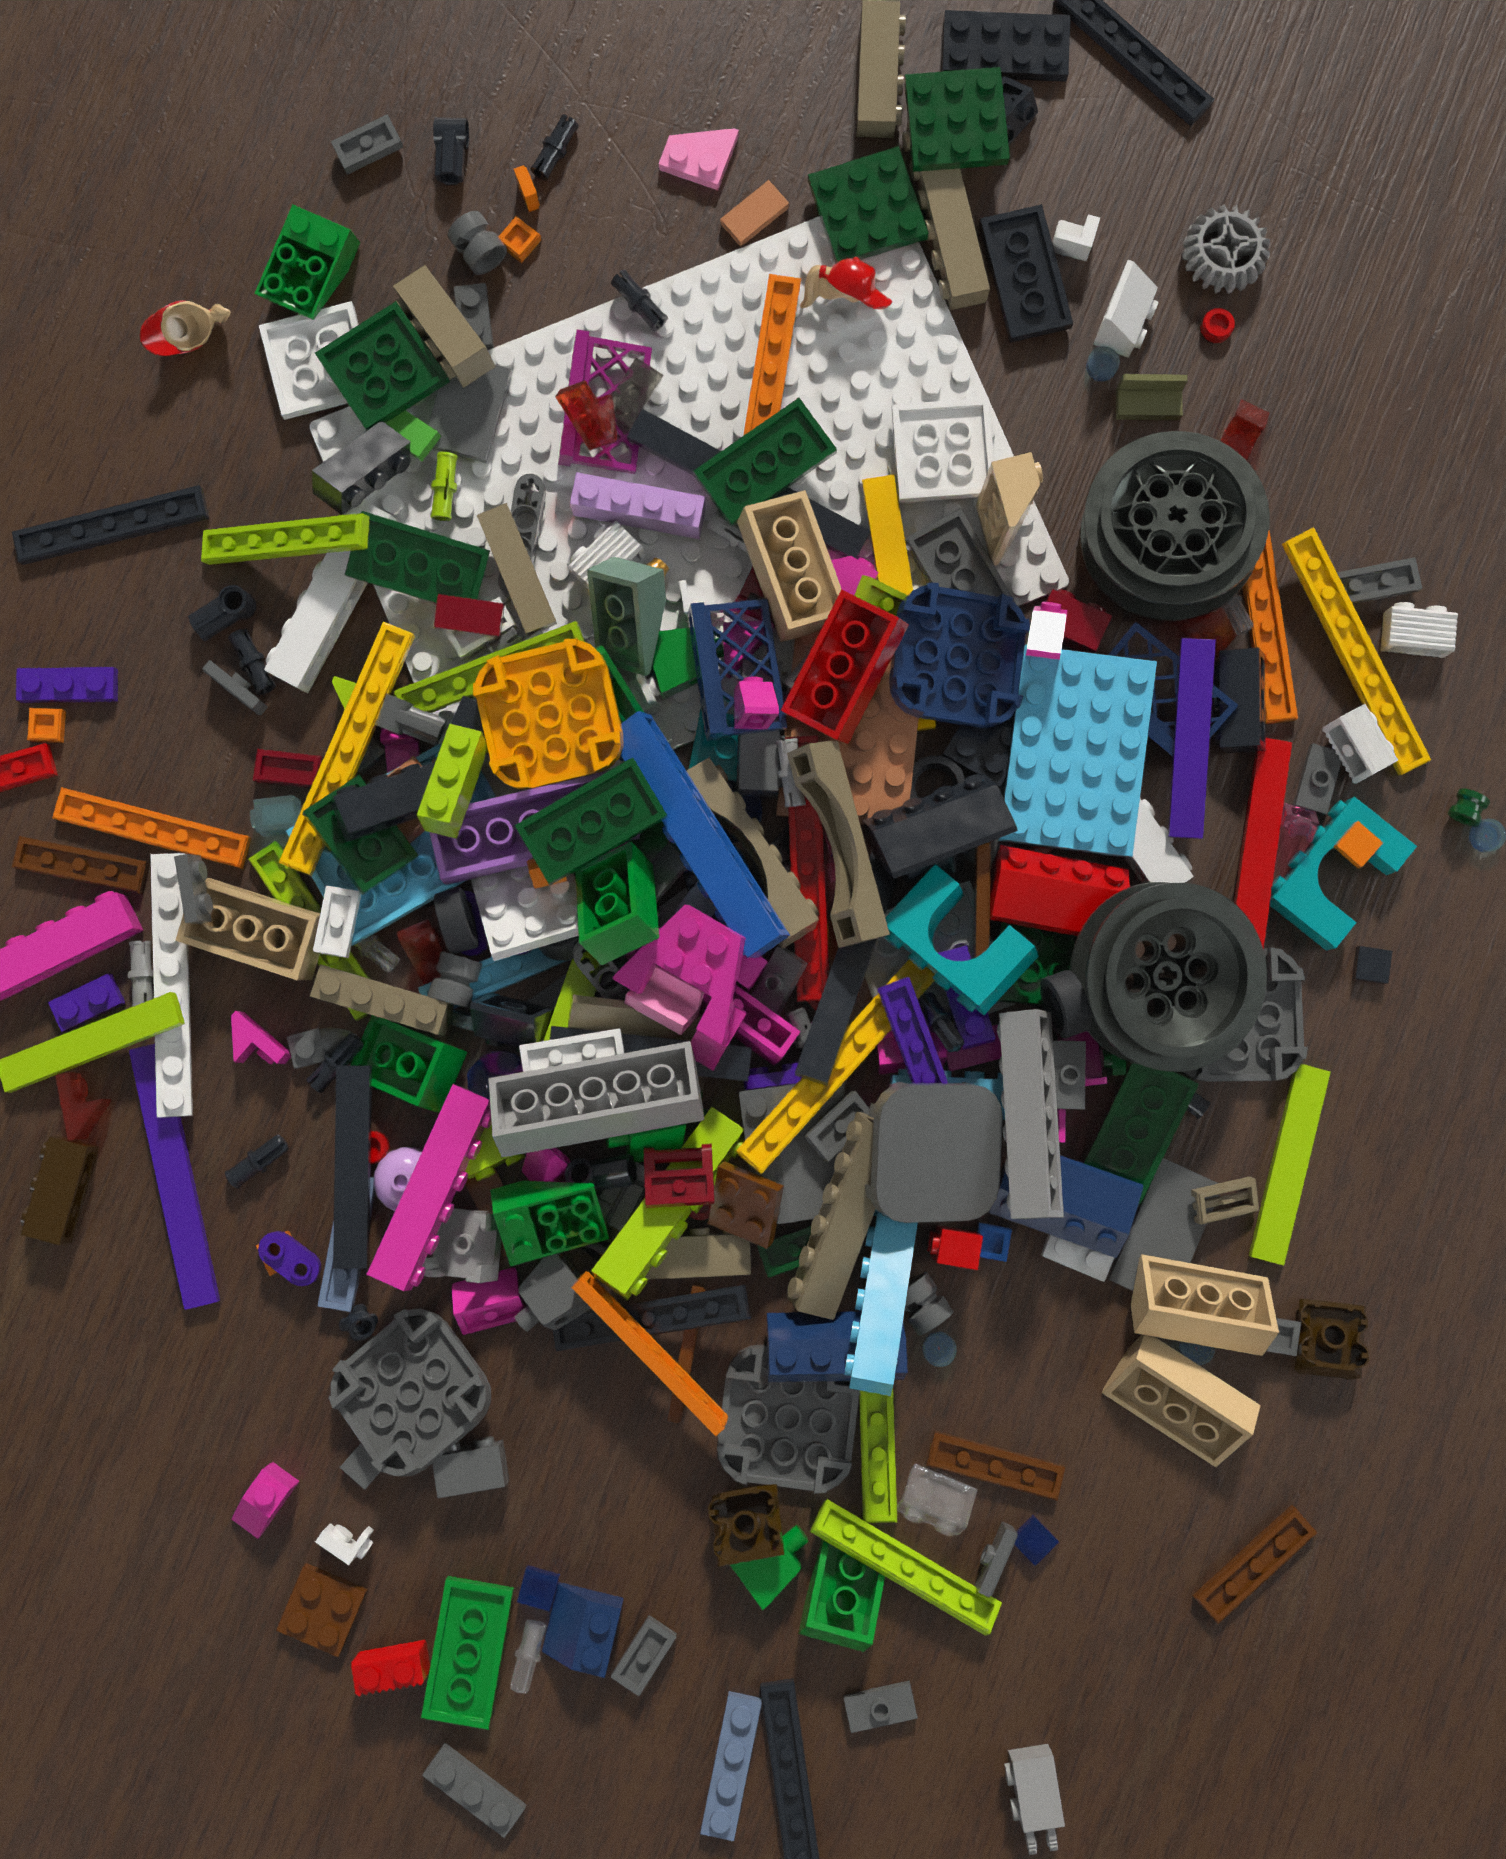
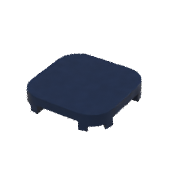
M926 583L908 594L901 602L896 615L908 623L909 626L891 659L889 684L890 694L895 704L906 714L917 718L979 728L994 727L1008 720L1016 709L1020 708L1023 695H1018L1025 637L1030 632L1029 618L1025 619L1021 609L1013 602L1014 598L1005 594L996 597L939 587V583Z

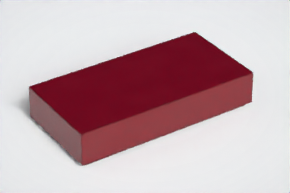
M438 594L434 627L501 637L505 604Z
M257 749L253 781L256 783L311 789L324 758L317 755Z

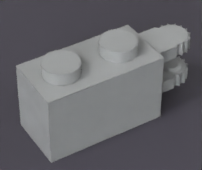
M1048 1744L1008 1750L1010 1763H1004L1005 1775L1008 1786L1014 1785L1016 1797L1010 1799L1013 1820L1020 1821L1025 1834L1029 1855L1037 1854V1841L1034 1831L1046 1830V1843L1050 1852L1057 1851L1058 1844L1055 1828L1064 1827L1065 1823L1052 1751Z

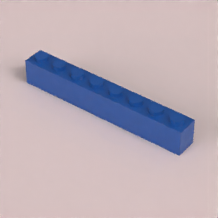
M638 711L621 723L624 747L619 760L623 762L632 757L634 758L668 818L662 821L665 825L662 827L663 833L671 843H676L682 853L679 857L683 865L689 871H693L699 880L697 883L698 889L706 899H711L717 908L714 912L718 921L746 938L743 956L759 958L789 937L790 934L650 714Z

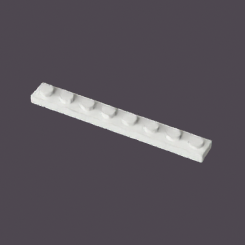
M185 853L151 854L154 998L169 992L176 993L185 1022L182 1026L155 1036L158 1118L193 1116L189 948L187 944L175 941L183 916V907L174 856Z

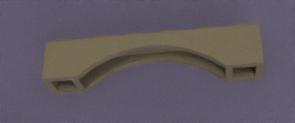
M838 741L809 743L788 752L787 756L795 786L806 796L816 810L825 827L832 847L836 887L830 917L838 947L850 946L890 935Z
M707 758L688 769L687 773L721 827L742 844L759 870L764 894L790 934L789 937L779 943L781 948H785L816 929L819 921L817 917L819 916V911L811 899L804 898L799 890L801 888L800 883L794 873L791 871L787 873L781 864L782 857L778 849L773 844L768 845L762 836L764 835V830L756 818L751 819L745 811L746 804L742 796L737 791L732 792L726 783L728 782V777L720 765L715 766L711 759Z

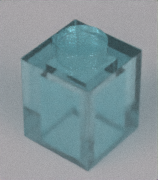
M293 795L253 800L254 809L250 810V821L252 828L256 829V832L264 837L287 834L286 830L295 826L301 812V800Z

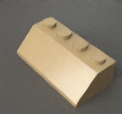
M1032 452L991 462L975 505L988 554L994 566L999 565L1021 528L1026 515H1028V510L1031 504H1033L1034 497L1038 493L1040 483L1043 482L1041 466L1039 462L1034 463Z
M806 490L745 506L737 523L764 598L768 600L769 612L780 642L809 635L821 629L841 591V586Z
M1143 1254L1140 1256L1131 1301L1134 1333L1263 1356L1278 1335L1279 1330L1268 1277Z
M1141 1335L1127 1349L1102 1391L1104 1395L1214 1467H1217L1253 1435L1261 1406L1158 1338Z

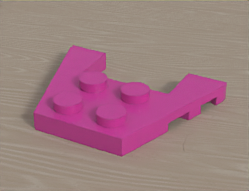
M684 905L659 930L660 938L644 945L614 975L613 980L637 994H642L656 966L662 967L711 996V1000L696 1029L718 1043L726 1044L730 1032L727 1031L730 1014H733L735 1003L733 1001L735 984L739 980L746 938L694 907Z

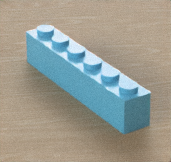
M875 1209L873 1216H877L875 1227L869 1226L865 1246L872 1247L870 1258L863 1257L860 1275L861 1278L867 1279L865 1290L858 1289L855 1305L856 1310H861L860 1322L853 1321L850 1342L856 1343L855 1354L847 1355L844 1375L851 1376L850 1389L891 1396L918 1222L904 1223L894 1221L883 1216L882 1213Z

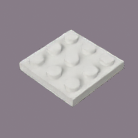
M352 301L321 309L314 320L303 315H297L259 325L281 415L285 420L347 404V401L318 360L315 352L359 325Z
M989 398L892 405L891 413L899 503L978 498L991 462L994 461Z
M528 866L471 879L494 961L579 936L576 881L573 873L566 876L567 881L536 889H534Z

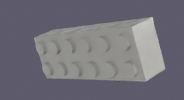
M690 1041L489 1078L492 1136L501 1157L704 1120L697 1066Z

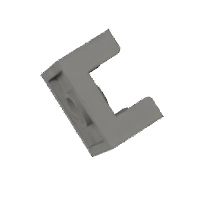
M454 1208L447 1223L442 1222L437 1232L440 1240L433 1253V1257L426 1258L422 1266L426 1268L424 1276L466 1278L467 1282L475 1283L498 1281L502 1239L493 1212Z

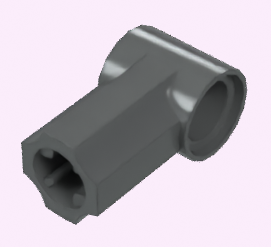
M386 694L375 725L403 735V733L437 746L443 735L447 720L428 711L425 712L415 708L412 703Z

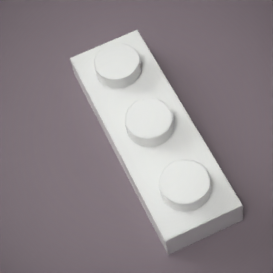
M620 1028L519 1045L523 1072L624 1053Z

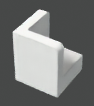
M1088 214L1084 226L1060 220L1052 242L1054 252L1087 261L1100 218Z
M686 580L679 581L686 622H688L687 612L691 603L704 602V605L716 604L713 583L687 586ZM717 613L710 614L711 618L718 617Z

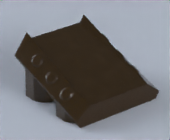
M1299 1299L1298 1322H1301L1294 1371L1300 1375L1310 1374L1344 1378L1346 1380L1362 1378V1368L1369 1362V1350L1364 1345V1332L1368 1328L1366 1307L1363 1305Z
M777 1484L734 1490L712 1496V1501L708 1506L709 1519L714 1523L715 1540L713 1547L714 1553L717 1556L718 1567L784 1555Z

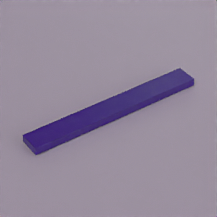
M155 1044L130 1049L129 1054L184 1310L218 1302L220 1297L181 1116L157 1117Z

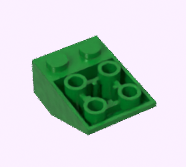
M292 204L254 294L314 320L348 273L361 242L351 229Z
M520 1181L490 1190L493 1215L510 1266L609 1239L593 1183Z

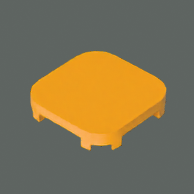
M577 638L564 639V642L503 657L497 655L486 660L487 663L479 671L476 681L473 683V696L476 697L490 756L489 765L493 773L505 784L520 790L538 788L601 773L611 768L620 758L624 747L623 730L609 669L603 656L591 644L580 641Z

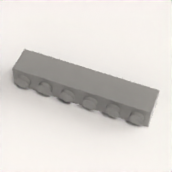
M1033 1009L999 1013L1000 1023L997 1027V1034L1001 1041L1002 1052L999 1068L1003 1075L1004 1087L1001 1094V1102L1005 1109L1006 1122L1003 1127V1137L1007 1143L1008 1157L1005 1161V1171L1009 1177L1007 1206L1011 1212V1219L1064 1217L1051 1012Z

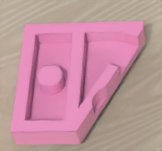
M733 128L669 135L659 161V170L719 190L738 140L739 130Z

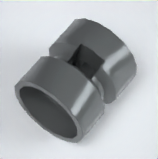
M470 211L459 217L451 225L447 236L456 250L463 254L464 261L473 273L482 275L490 272L502 262L506 256L507 248L498 235L491 232V226L479 211Z
M441 951L436 970L441 976L431 982L427 996L469 1008L473 997V989L469 984L478 981L483 964Z
M927 1271L909 1280L904 1312H909L907 1320L918 1336L934 1329L954 1312L943 1295H936L938 1287Z

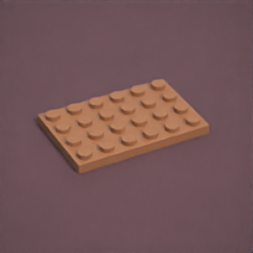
M821 629L812 634L795 638L791 673L812 649ZM891 661L849 744L838 741L860 825H864L863 820L871 818L875 812L900 807L911 797L919 718L902 711L895 704L890 694L889 677ZM787 714L786 737L818 735L819 742L836 740ZM779 788L776 816L789 818L788 808H785L784 791L783 788Z

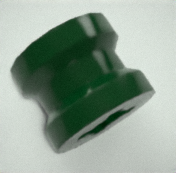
M1460 788L1456 794V804L1451 806L1447 813L1459 823L1478 827L1482 821L1481 813L1488 808L1490 800L1477 791Z

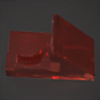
M586 380L558 391L555 398L590 451L616 442L617 430L611 394L596 398Z
M1241 399L1220 441L1230 446L1247 461L1258 437L1266 427L1270 413Z
M1221 607L1215 613L1212 611L1197 618L1170 621L1190 639L1216 640L1214 660L1219 657V651L1225 650L1237 637L1234 628Z
M427 919L397 932L398 939L423 984L433 982L435 978H439L441 974L436 970L441 951L446 953L447 951L437 928H432Z
M67 1072L55 1075L68 1141L87 1139L112 1100L98 1099L86 1102L85 1097L88 1096V1087L85 1079L81 1078V1073Z

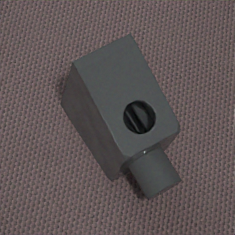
M561 1252L544 1257L519 1287L518 1292L527 1303V1306L515 1316V1320L527 1332L539 1321L544 1327L552 1330L560 1329L591 1309L571 1288L581 1274L565 1253Z

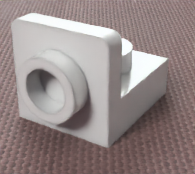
M636 674L637 678L627 683L644 712L662 705L658 697L661 694L659 684L654 676Z
M329 1524L315 1542L347 1565H350L356 1557L362 1560L373 1544L369 1537L374 1529L368 1526L356 1542L352 1539L353 1534L341 1525L333 1526Z

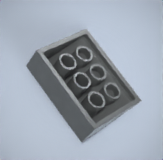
M845 1082L761 1175L749 1165L750 1172L784 1185L777 1224L814 1219L819 1214L823 1203V1191L826 1185L831 1182L835 1171V1159L843 1149L829 1162L823 1161L803 1135L846 1096ZM797 1083L748 1089L739 1092L745 1140Z

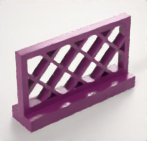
M576 330L558 465L570 467L572 463L630 474L636 473L639 446L634 443L631 444L627 440L628 433L624 435L614 421L627 412L635 422L642 408L644 409L652 347L589 336V331ZM593 348L607 349L613 359L600 367L593 358ZM629 354L644 356L643 366L634 373L631 372L622 360ZM617 363L627 377L614 386L605 374V371ZM591 365L595 369V372L590 374ZM639 375H641V382H639L636 378ZM600 376L609 390L596 398L588 388L589 382ZM632 382L639 391V397L628 404L618 390ZM614 394L623 408L610 417L600 403ZM587 396L591 400V403L586 405ZM636 405H637V413H635V412L633 411V409H632V408L635 407ZM596 407L605 421L592 429L584 419V415ZM610 425L619 439L606 448L596 434ZM584 427V429L587 431V434H585L582 437V430ZM589 438H592L601 450L594 457L579 455L580 445ZM623 443L631 453L630 464L617 462L610 452Z

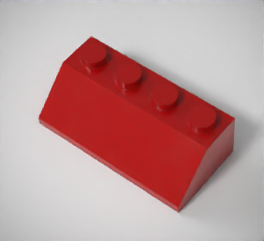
M841 589L780 711L838 741L849 744L909 624L899 617Z
M1000 845L990 869V920L1078 936L1084 923L1099 905L1119 891L1130 887L1129 870Z

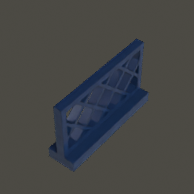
M759 599L704 605V602L691 603L687 617L706 741L719 740L721 737L785 730L787 728L785 713L780 711L784 702L768 600ZM761 609L762 623L756 630L741 619L746 610ZM733 611H740V613L736 615ZM724 613L733 622L722 633L712 625L710 614ZM736 623L751 634V637L743 647H740L727 637ZM762 628L764 629L765 637L759 633ZM714 635L719 638V640L716 643L714 641ZM754 638L762 642L767 648V655L761 662L746 651ZM722 641L738 652L729 665L720 660L716 654V649ZM741 655L757 667L750 677H755L759 670L771 677L779 706V715L777 716L778 722H773L768 729H734V727L727 726L726 713L732 705L734 706V698L722 690L721 681L727 673L737 681H743L744 677L732 669ZM767 660L769 661L770 669L764 665ZM719 667L724 670L721 676L719 673ZM723 698L729 702L726 708L724 706Z
M1135 622L1108 655L1117 656L1124 647L1125 656L1123 657L1149 658V661H1153V657L1168 656L1173 661L1174 675L1156 676L1155 680L1174 678L1176 698L1156 700L1154 683L1152 697L1153 714L1150 713L1148 736L1173 756L1175 732L1168 726L1175 725V722L1163 723L1157 718L1156 704L1177 702V665H1179V656ZM1136 632L1148 640L1149 654L1129 656L1128 641ZM1151 643H1152L1155 647H1157L1161 652H1160V653H1152V645H1151ZM1214 685L1212 698L1218 697L1228 705V708L1220 717L1211 718V721H1215V723L1210 727L1209 739L1238 706V704Z

